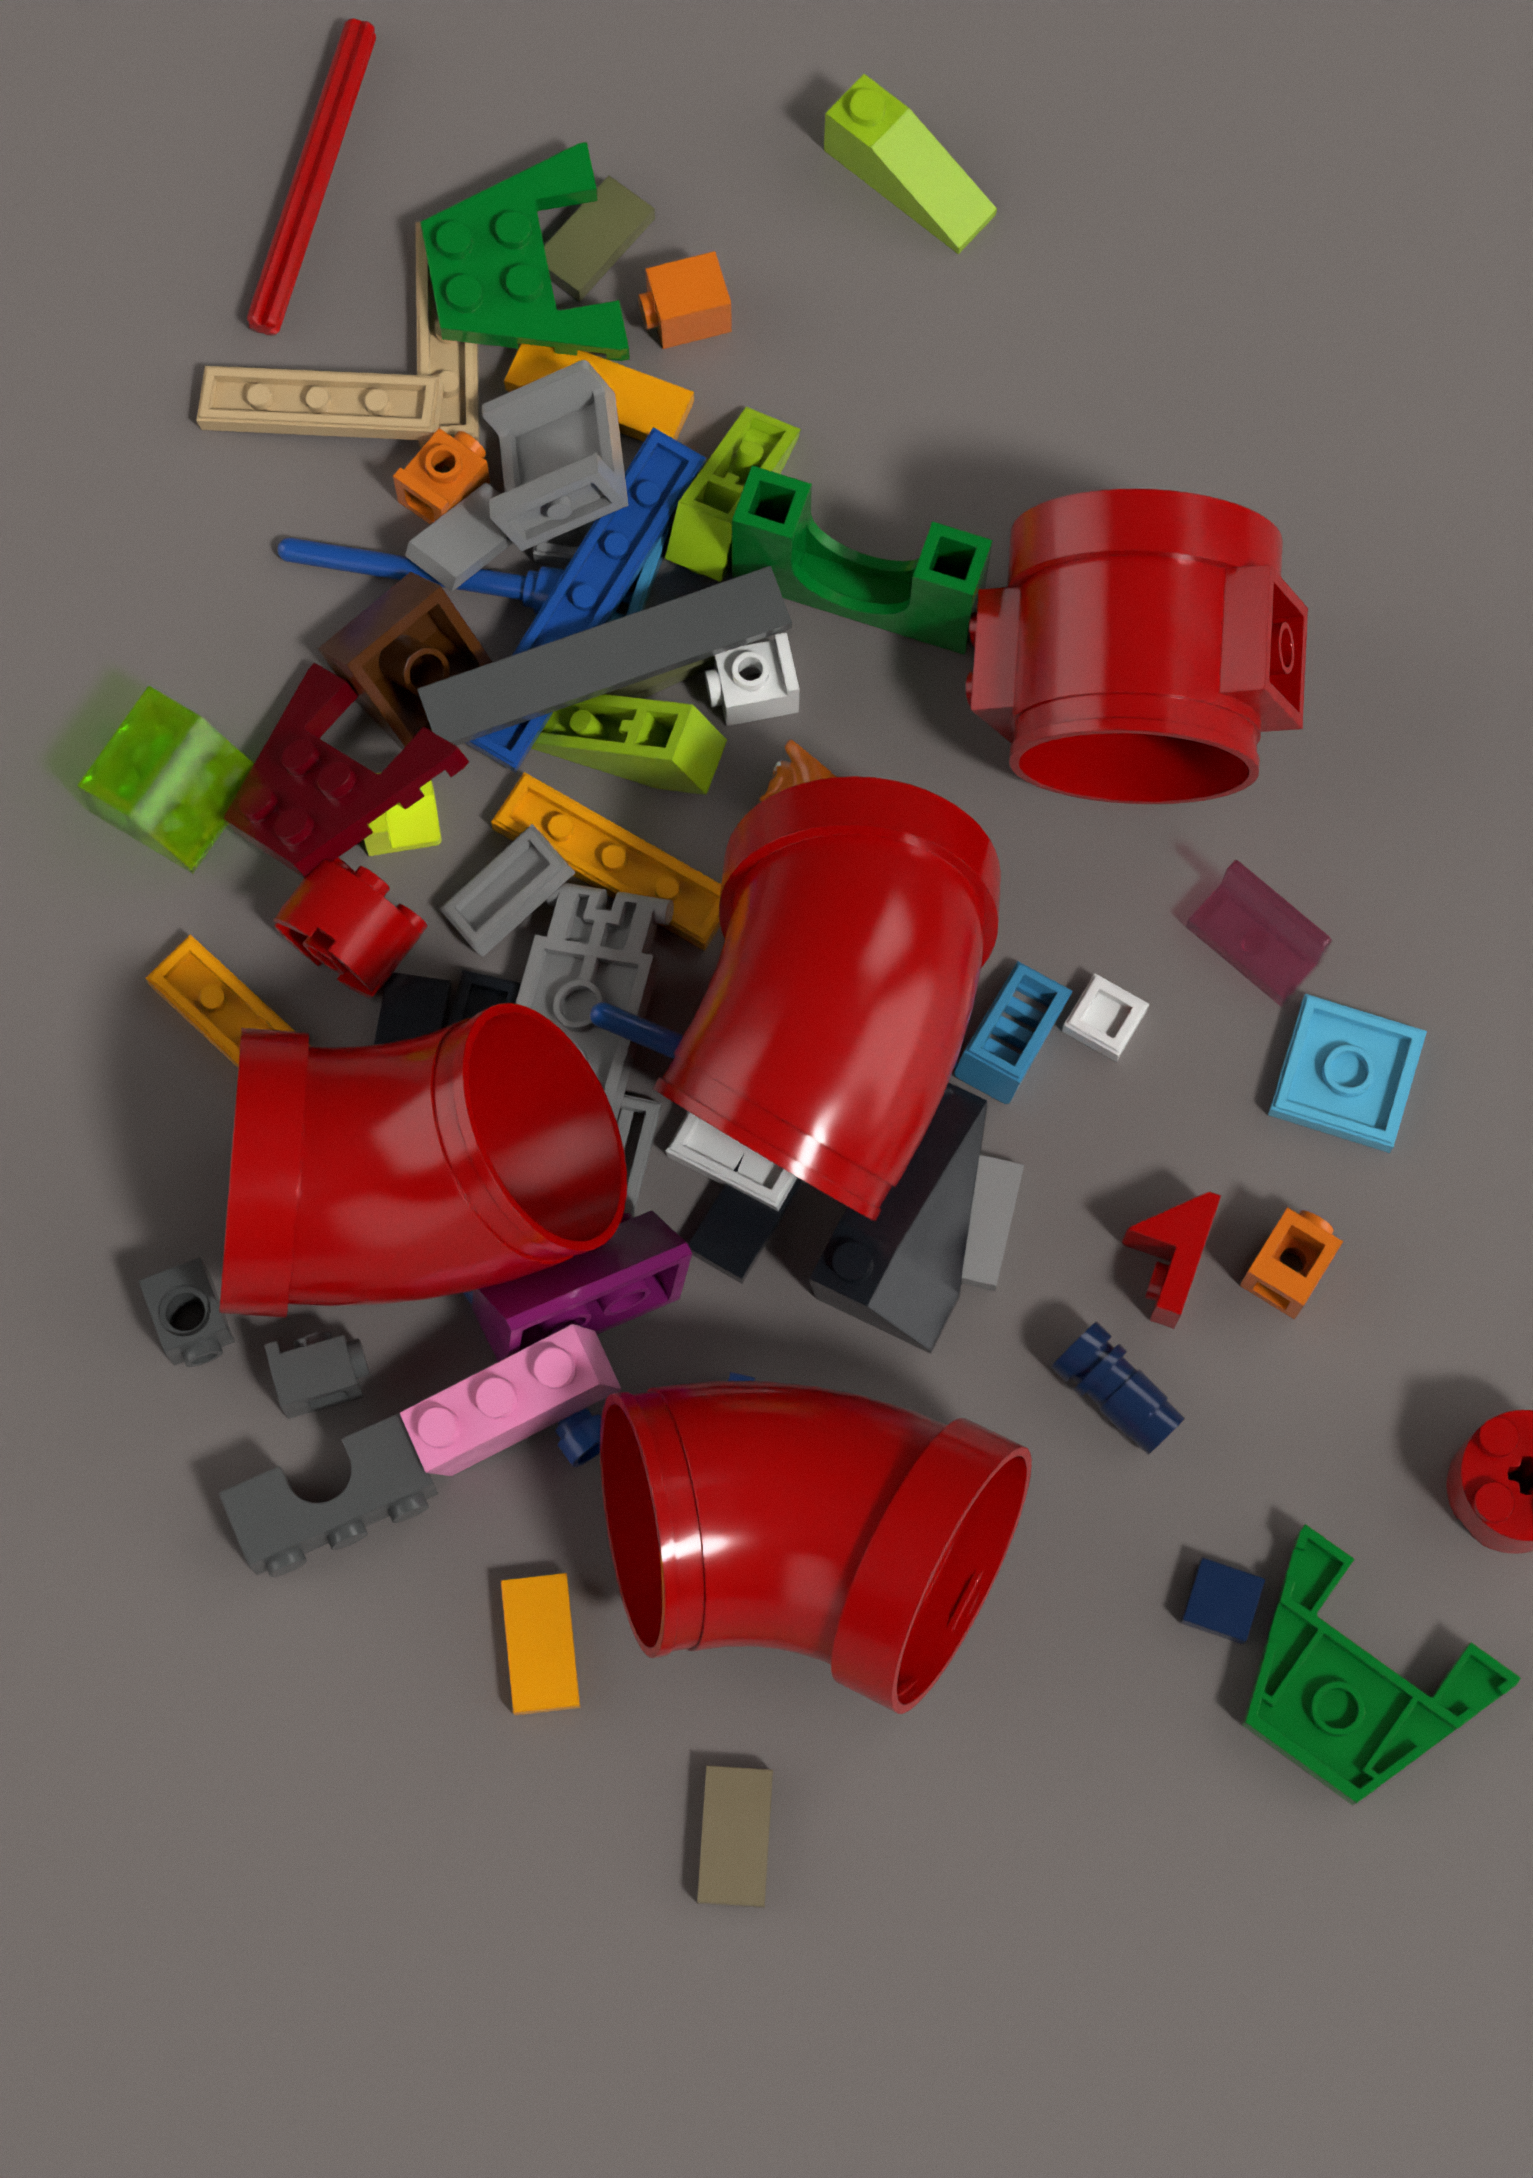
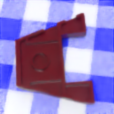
M315 662L307 670L223 817L236 834L303 878H306L324 859L331 862L371 835L373 831L368 824L396 804L406 810L422 799L424 794L420 787L444 770L450 777H453L469 763L468 759L456 745L425 727L415 735L380 774H376L320 739L322 735L357 699L358 695L347 681Z

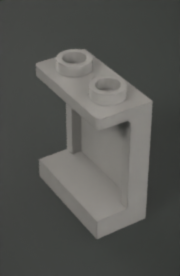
M578 361L482 405L483 418L499 436L505 491L488 499L490 519L521 551L629 506L615 393L588 361Z

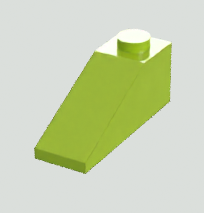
M863 74L825 113L824 151L957 254L995 217L997 208L912 110L866 74Z
M745 407L678 501L665 559L686 567L696 574L705 575L721 582L732 566V518L751 466L781 474L799 439L801 429Z
M603 694L554 711L531 749L652 788L707 795L727 739L693 704Z

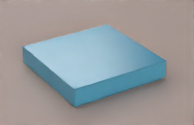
M1305 994L1301 1001L1268 1115L1390 1153L1395 1144L1427 1031Z

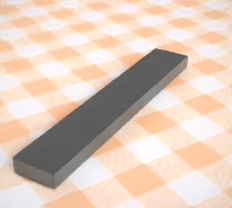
M771 566L429 684L417 690L432 732L457 746L792 628V621Z

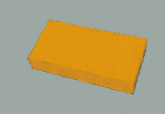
M567 1573L501 1580L513 1714L524 1715L581 1708Z

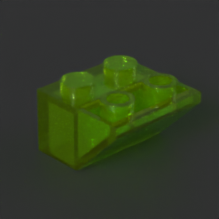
M148 686L77 787L92 814L194 874L228 825L223 817L254 763L200 715Z

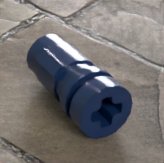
M1096 1321L1054 1362L1051 1368L1065 1382L1072 1379L1077 1384L1073 1390L1080 1397L1087 1394L1100 1407L1099 1410L1127 1438L1130 1437L1149 1455L1185 1418L1167 1401L1168 1397L1140 1369L1136 1370L1123 1357L1127 1351L1120 1344L1114 1348L1108 1342L1112 1336Z

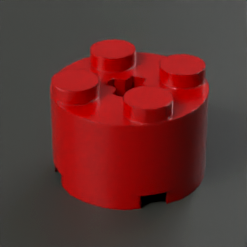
M339 857L332 862L324 859L303 879L273 919V921L277 922L275 927L279 933L301 954L318 967L323 963L340 975L336 980L367 998H372L379 988H382L428 927L427 923L411 909L400 903L395 907L385 898L390 888L375 873L363 866H359L354 871Z
M1513 1410L1487 1420L1459 1448L1450 1463L1447 1474V1498L1454 1515L1473 1534L1471 1536L1483 1546L1498 1552L1519 1554L1533 1551V1410ZM1515 1470L1522 1473L1523 1480L1530 1482L1531 1488L1524 1494L1520 1493L1519 1482L1508 1480V1476Z

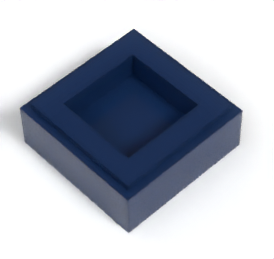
M1202 1557L1199 1561L1180 1623L1244 1644L1249 1635L1265 1579Z

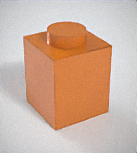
M715 251L645 268L647 292L638 294L639 307L646 330L657 329L662 349L732 332L731 300Z

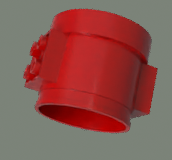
M1110 489L1082 492L1040 503L1022 513L1013 523L1010 532L1007 587L978 589L977 612L972 613L969 624L970 638L975 648L973 671L969 672L966 678V698L971 711L1011 743L1009 764L1012 771L1024 781L1051 792L1081 799L1124 804H1178L1205 801L1237 793L1252 785L1259 776L1260 758L1257 753V744L1261 739V732L1303 729L1308 607L1281 577L1283 539L1280 531L1270 520L1261 514L1239 504L1200 494L1159 489Z

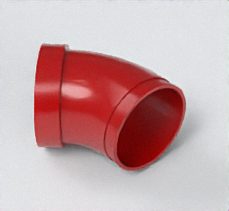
M847 776L813 780L784 789L757 804L737 824L729 838L725 851L719 900V922L725 942L716 969L692 1022L673 1053L675 1055L674 1060L663 1078L659 1077L652 1089L796 1177L865 1217L876 1221L882 1211L879 1207L891 1187H896L925 1136L944 1095L959 1056L972 1013L981 968L989 959L996 943L999 922L1001 870L996 850L982 827L957 805L935 793L911 784L876 777Z
M513 1003L497 1004L477 1013L472 1018L461 1020L429 1034L391 1043L367 1046H309V1033L242 1027L219 1313L286 1318L288 1304L320 1306L378 1305L448 1296L512 1281L555 1266L572 1258L574 1255L583 1254L604 1245L616 1232L624 1213L627 1197V1168L623 1143L612 1107L588 1061L571 1039L552 1021L529 1007Z
M708 1381L653 1387L648 1389L647 1392L630 1394L629 1392L610 1394L605 1400L600 1428L602 1493L617 1583L636 1641L644 1654L649 1658L667 1656L672 1651L683 1649L692 1652L721 1647H762L802 1654L830 1664L832 1677L837 1683L897 1714H904L925 1697L943 1674L967 1636L992 1588L1023 1510L1031 1476V1453L1027 1447L966 1418H958L946 1425L918 1412L877 1399L818 1386L770 1381Z

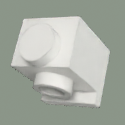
M787 632L776 634L775 640L744 645L714 655V669L704 671L711 707L722 705L726 726L799 712L800 689ZM762 673L756 680L750 681L742 678V676Z

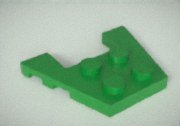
M587 142L578 143L420 222L442 340L516 349L519 348V343L554 347V351L557 354L577 356L579 350L606 354L607 360H630L620 301L557 310L537 212L598 201Z
M1305 1524L1296 1535L1242 1726L1353 1806L1495 1700L1514 1688L1521 1677L1470 1642L1460 1653L1433 1695L1429 1697L1317 1616L1318 1611L1355 1559Z

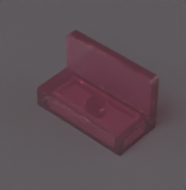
M1234 860L1226 869L1221 884L1193 913L1186 924L1187 929L1280 1007L1286 1003L1322 963L1332 943V939L1238 860Z

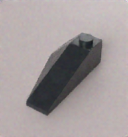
M947 1084L944 1095L925 1136L897 1186L891 1187L879 1207L882 1211L876 1221L865 1217L849 1207L843 1214L809 1278L817 1300L931 1354L960 1298L976 1175L988 1108L987 1100L953 1084Z

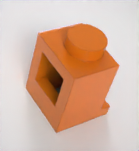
M438 428L406 468L402 469L400 467L393 475L398 503L431 525L485 482L487 484L490 483L488 463L484 459L486 456L485 449L475 438L466 432L458 431L452 437ZM444 465L452 469L445 473L439 472Z
M1287 1207L1239 1286L1295 1320L1343 1241L1332 1235L1334 1232L1333 1227L1320 1216L1305 1210H1301L1298 1214ZM1287 1253L1295 1254L1302 1262V1270L1296 1272L1280 1261L1281 1256Z

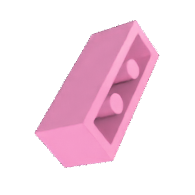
M572 1324L400 1412V1415L425 1473L453 1476L622 1389L596 1332Z

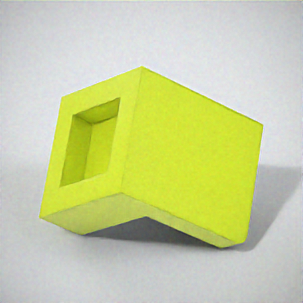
M432 780L420 787L424 797L405 810L396 804L368 824L373 831L371 835L364 839L368 856L437 846L441 843L442 838Z

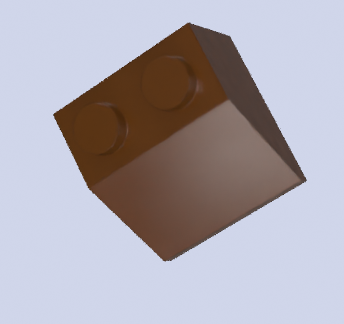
M409 572L318 648L334 673L347 681L358 695L355 701L402 750L423 727L432 731L418 694V688L493 663L443 588L413 572Z

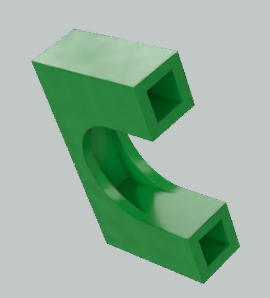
M753 465L751 466L732 518V579L771 566L784 599L965 655L970 641V618L973 612H977L978 589H985L993 540L932 521L918 559L896 561L873 557L837 542L817 526L811 515V483Z

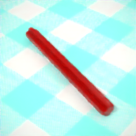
M350 18L344 24L247 314L249 328L257 333L274 336L280 331L376 41L375 28L368 21Z

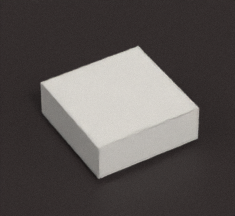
M1094 973L1065 1021L1062 1032L1117 1062L1146 1014L1149 1003Z

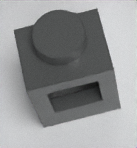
M318 1332L297 1339L293 1342L294 1349L286 1352L282 1351L277 1341L264 1344L279 1404L288 1419L363 1398L359 1378L369 1376L370 1372L360 1338L346 1341L344 1335L332 1338L330 1332Z

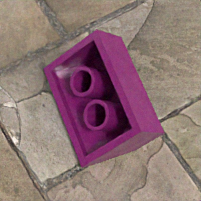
M648 1211L634 1218L631 1213H623L616 1232L604 1245L589 1252L574 1255L560 1264L530 1275L474 1290L472 1309L499 1362L572 1324L594 1330L598 1335L679 1300L692 1252L687 1242L654 1211Z

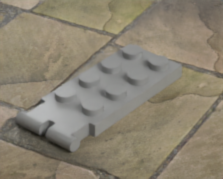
M564 883L547 898L548 905L555 906L547 937L534 936L516 1004L539 1012L558 1026L571 1039L596 1074L617 1121L638 1044L595 1026L590 1019V1011L595 1004L605 1002L645 1019L659 968V962L654 955L650 954L658 924H670L674 904L672 900L618 892L615 896L612 910L608 911L605 910L607 903L606 889Z

